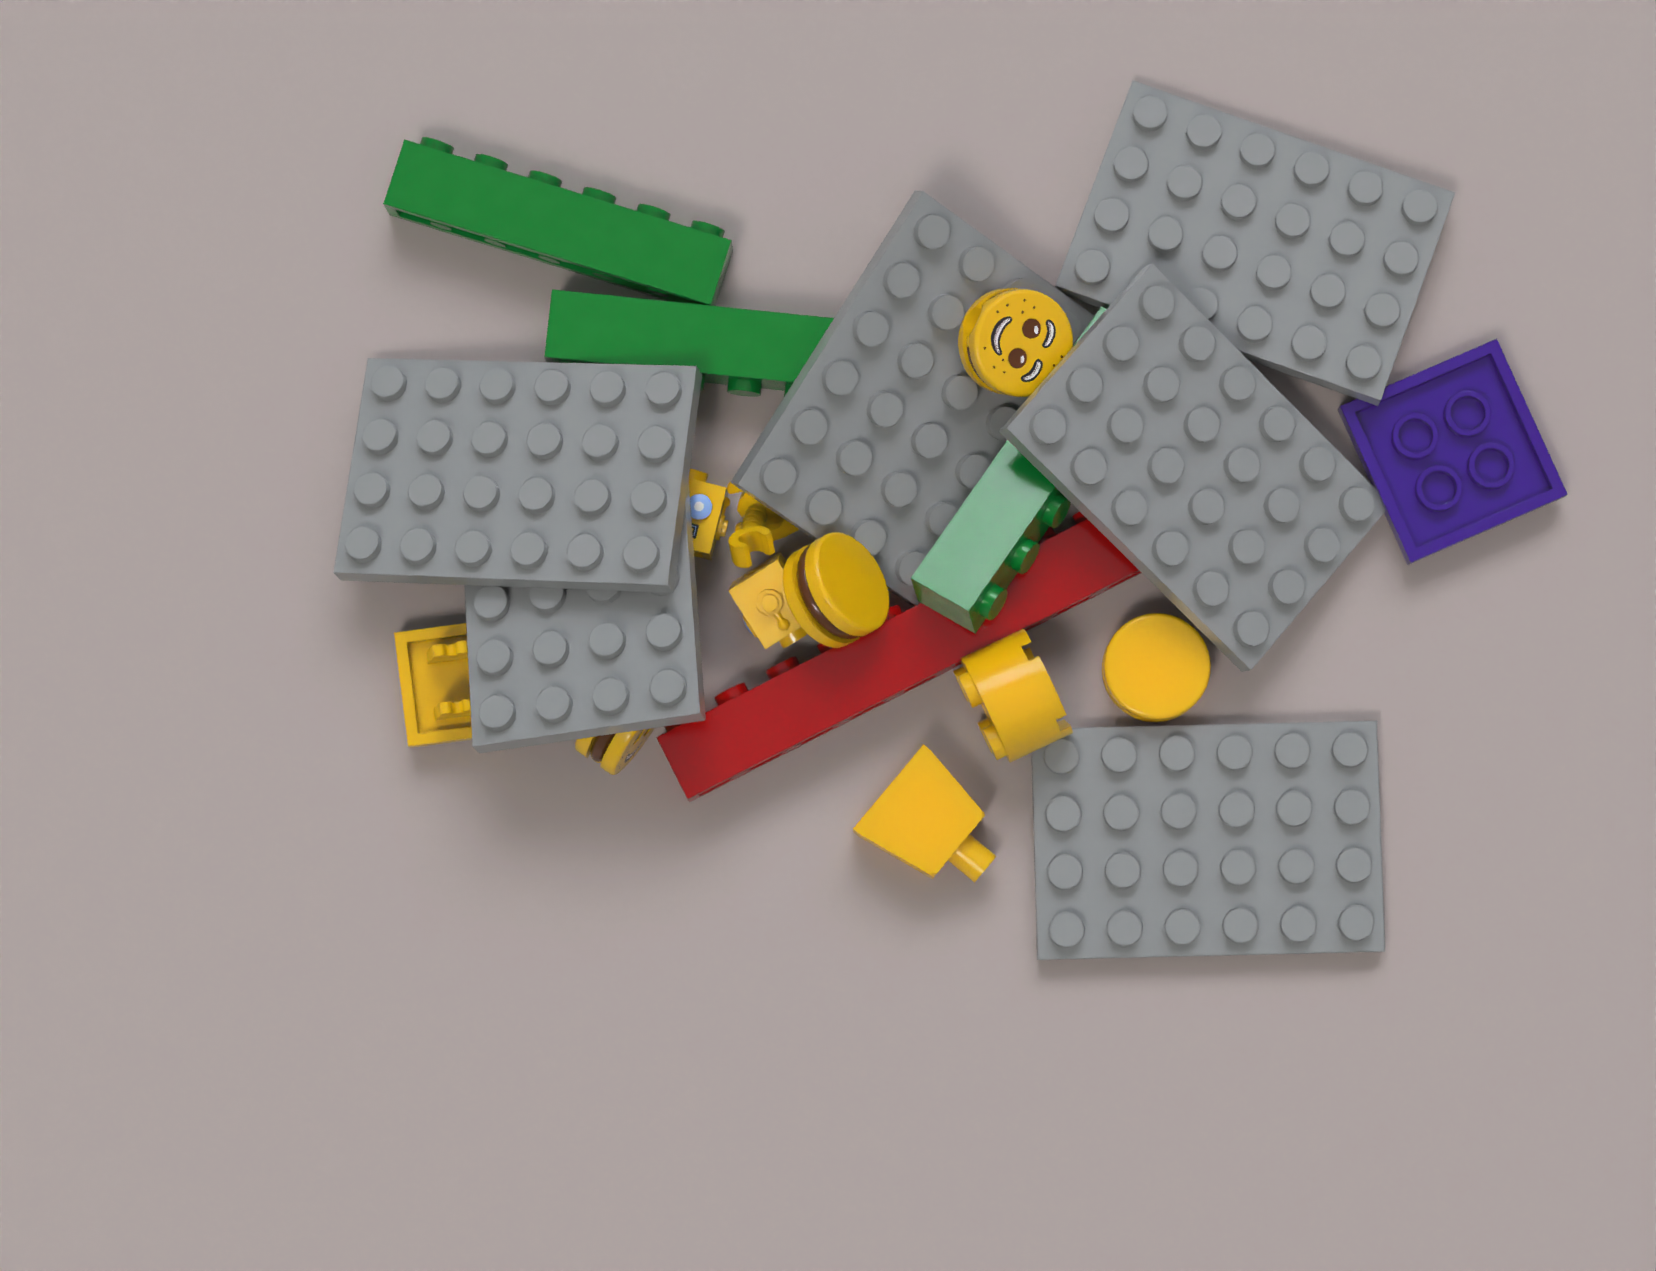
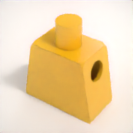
M924 744L853 828V832L860 838L931 879L949 861L975 883L996 858L995 854L971 835V832L985 817L984 812Z

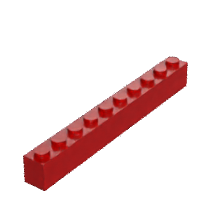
M1079 511L1072 516L1076 525L1057 535L1052 527L1048 528L1038 543L1040 546L1039 552L1030 569L1024 574H1016L1006 589L1008 594L1001 611L993 620L985 619L976 634L922 603L905 612H902L899 604L889 607L885 622L877 630L861 636L858 640L841 648H832L819 643L817 648L821 654L802 664L799 663L796 656L782 661L766 671L769 678L768 681L750 690L745 682L715 696L714 699L718 706L705 712V721L664 726L666 733L656 738L688 801L692 802L962 665V657L1021 629H1025L1027 632L1142 572Z

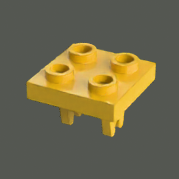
M466 623L394 632L408 747L414 748L472 740Z

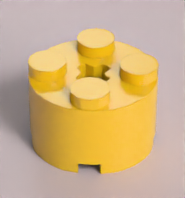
M1021 629L962 657L961 662L963 666L953 671L966 701L970 703L972 708L981 705L986 715V719L977 722L990 752L994 754L996 760L1006 756L1010 763L1073 733L1071 725L1065 719L1056 721L1067 714L1040 657H1034L1030 647L1022 649V646L1032 642L1025 629Z

